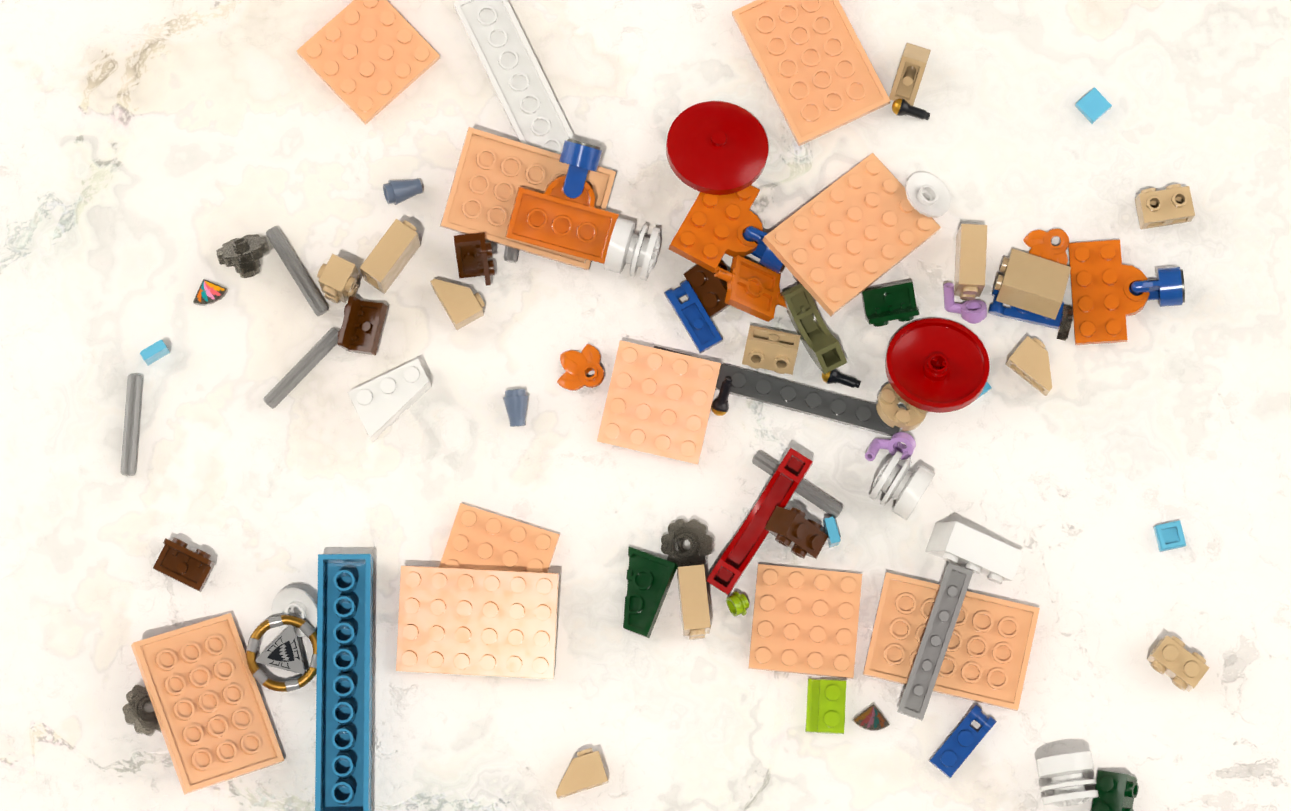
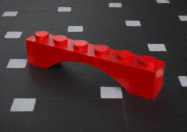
M790 448L706 582L728 596L730 595L769 532L765 527L776 506L786 507L812 466L813 461Z

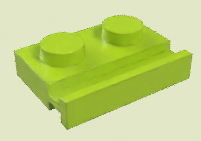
M808 679L805 732L844 734L846 681Z

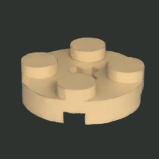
M890 383L886 384L878 394L877 413L883 422L892 428L897 426L903 428L901 431L914 430L920 426L928 411L918 409L904 401L894 391ZM902 402L905 404L907 410L904 407L899 408L897 406L898 403Z

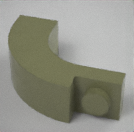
M801 283L782 292L781 294L787 306V313L797 334L801 335L800 339L817 367L826 374L846 364L847 360L839 341L826 327L812 295Z

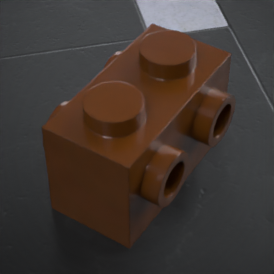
M776 506L765 529L776 537L775 540L778 543L790 547L791 552L803 559L805 556L816 559L828 538V535L820 530L822 526L813 520H806V514L797 508L792 507L791 510Z

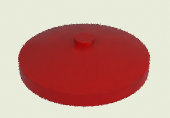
M708 101L695 104L676 117L668 132L666 155L675 175L687 186L706 194L727 195L744 190L759 178L765 168L768 157V139L760 122L747 110L728 102Z
M927 318L912 322L896 333L887 350L885 369L889 383L904 401L924 411L946 413L962 409L980 396L989 376L990 363L983 343L971 330L951 320Z

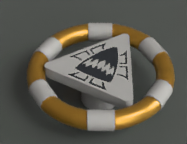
M279 615L262 622L250 636L246 649L247 664L253 677L264 687L278 692H290L308 684L317 674L316 630L305 620L291 615ZM289 625L256 658L258 644L262 635L271 628ZM294 626L299 628L310 639L313 655L307 671H305ZM257 663L303 675L300 678L286 682L274 681L259 668Z

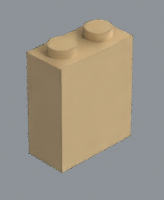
M395 219L361 265L360 271L363 279L385 294L421 246L418 238L419 235L415 232L417 228L406 220L402 223Z
M961 224L956 235L954 296H960L962 300H975V297H980L985 287L987 225Z
M1012 248L1009 258H1003L999 270L1004 274L1003 276H998L994 289L999 291L996 301L1055 320L1063 301L1071 267Z
M704 564L678 567L677 579L683 636H689V640L703 639L706 634L710 633L711 629Z

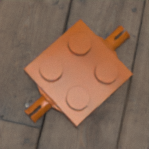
M739 255L732 259L730 272L719 266L715 269L714 277L727 282L726 304L767 322L774 319L777 304L787 309L779 288L781 274Z

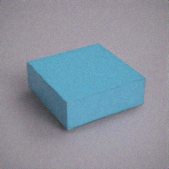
M1094 87L1076 103L1075 107L1093 124L1112 105Z
M159 340L142 350L140 355L149 366L169 354L170 351L163 340Z
M825 518L823 526L825 534L828 535L829 548L837 546L841 539L835 518Z
M1180 520L1153 527L1160 552L1186 546Z

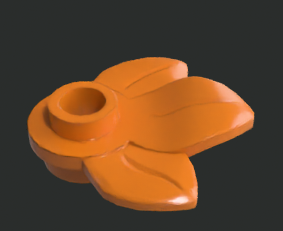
M1052 229L1048 232L1035 230L1024 238L1025 244L1031 247L1029 254L1067 266L1068 257L1066 250L1069 246V237L1063 230ZM1060 237V245L1053 246L1051 243L1052 239Z
M587 344L581 353L573 350L563 352L560 355V361L566 372L558 379L557 383L561 387L572 391L579 390L583 386L589 388L599 386L604 379V370L600 365L601 355L594 346ZM590 371H595L592 377H587Z

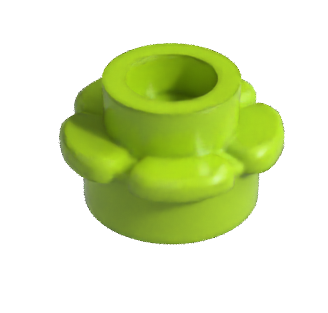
M734 591L731 596L726 598L728 609L733 616L746 615L749 602L743 593L739 594L737 591Z

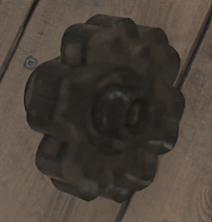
M259 234L246 235L224 243L222 248L216 250L219 264H225L226 267L234 266L241 278H249L260 272L259 267L261 264L259 259L263 257V253L269 251V245L265 236L260 237Z
M678 519L675 523H671L668 526L669 534L662 536L661 551L668 555L667 561L676 563L678 567L706 565L708 562L706 555L714 552V538L711 535H707L708 526L699 520L692 519L687 522L685 519ZM686 540L690 542V549L685 547Z
M135 685L132 691L126 694L128 704L122 708L126 723L134 725L137 734L152 736L156 730L162 733L155 711H145V707L152 705L146 686Z

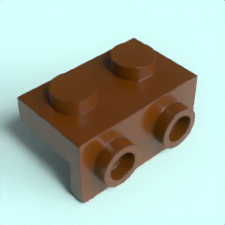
M485 232L454 236L459 278L485 276L486 286L491 285L490 276L495 275L493 260H488V258H493L491 242L486 243Z
M721 260L718 266L727 270L725 263ZM696 265L683 275L691 285L708 316L712 318L730 306L725 303L727 282L714 277L715 273Z
M349 296L348 303L344 308L342 327L338 332V346L349 352L376 355L388 306L384 303L361 301L354 296Z
M175 537L172 541L165 538L163 542L164 547L153 569L201 592L215 565L209 560L211 555L200 549L193 552L186 548L187 543Z

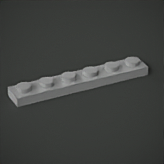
M952 563L947 564L897 710L898 713L921 721L923 720L974 571Z

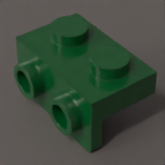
M912 280L866 288L861 292L865 319L875 327L887 325L888 321L896 319L900 322L910 321L914 319L913 316L920 315L919 309L916 306Z
M1098 770L1095 790H1098L1099 797L1093 798L1091 811H1134L1132 809L1134 798L1137 797L1139 789L1137 778L1128 774Z

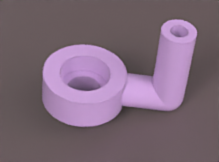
M948 282L943 285L944 308L947 312L961 314L962 319L972 324L979 323L987 317V305L981 300H968L962 304L955 303L954 284Z
M905 432L895 433L891 439L875 438L871 442L865 458L868 461H873L880 449H887L892 456L899 451L903 454L901 460L908 459L915 450L916 442L910 434Z

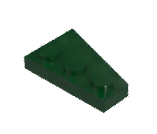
M629 547V569L627 570L626 577L628 584L627 596L625 597L623 628L650 638L678 565Z

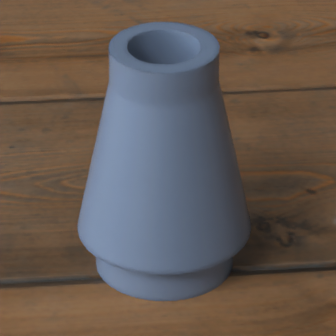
M419 178L412 180H389L387 184H383V191L387 203L397 205L417 194H421L422 186Z
M506 390L503 400L509 417L510 427L526 426L525 418L528 403L526 390Z

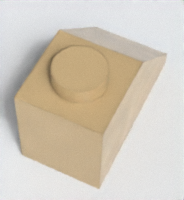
M906 43L889 96L890 100L895 101L903 98L910 105H914L931 50Z
M438 279L430 281L434 292L456 330L484 316L482 307L485 304L479 293L473 294L468 287Z
M1027 336L1008 359L1006 365L1043 395L1047 396L1052 389L1048 351L1045 350V345L1037 338L1031 339Z
M592 748L577 752L578 757L573 758L556 790L558 799L608 783L599 751L593 752Z

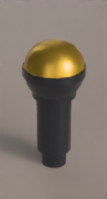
M903 98L895 100L892 104V111L897 116L909 115L921 120H929V112L910 105Z
M837 369L826 374L822 372V379L827 384L839 383L851 388H859L861 381L854 377L840 373Z
M728 377L722 382L719 395L712 402L711 410L717 416L725 415L729 409L727 400L732 387V379Z

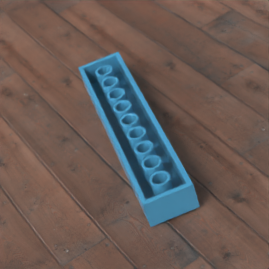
M318 554L315 811H371L373 557L371 554Z

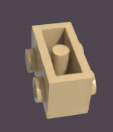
M1173 184L1167 186L1166 190L1156 191V188H1148L1142 190L1141 194H1138L1135 199L1141 230L1191 222L1195 216L1189 186L1181 187V184Z
M334 254L331 255L327 264H322L317 274L322 292L325 293L324 297L334 303H338L339 300L347 303L349 296H355L359 285L356 283L360 275L356 265Z
M750 325L742 364L755 369L762 368L779 374L793 375L801 335Z
M1167 635L1161 639L1147 660L1151 662V667L1160 674L1165 673L1173 679L1172 683L1183 691L1186 689L1189 692L1196 687L1210 667L1205 664L1206 660L1196 652L1191 654L1183 648L1185 644L1175 636L1170 638Z

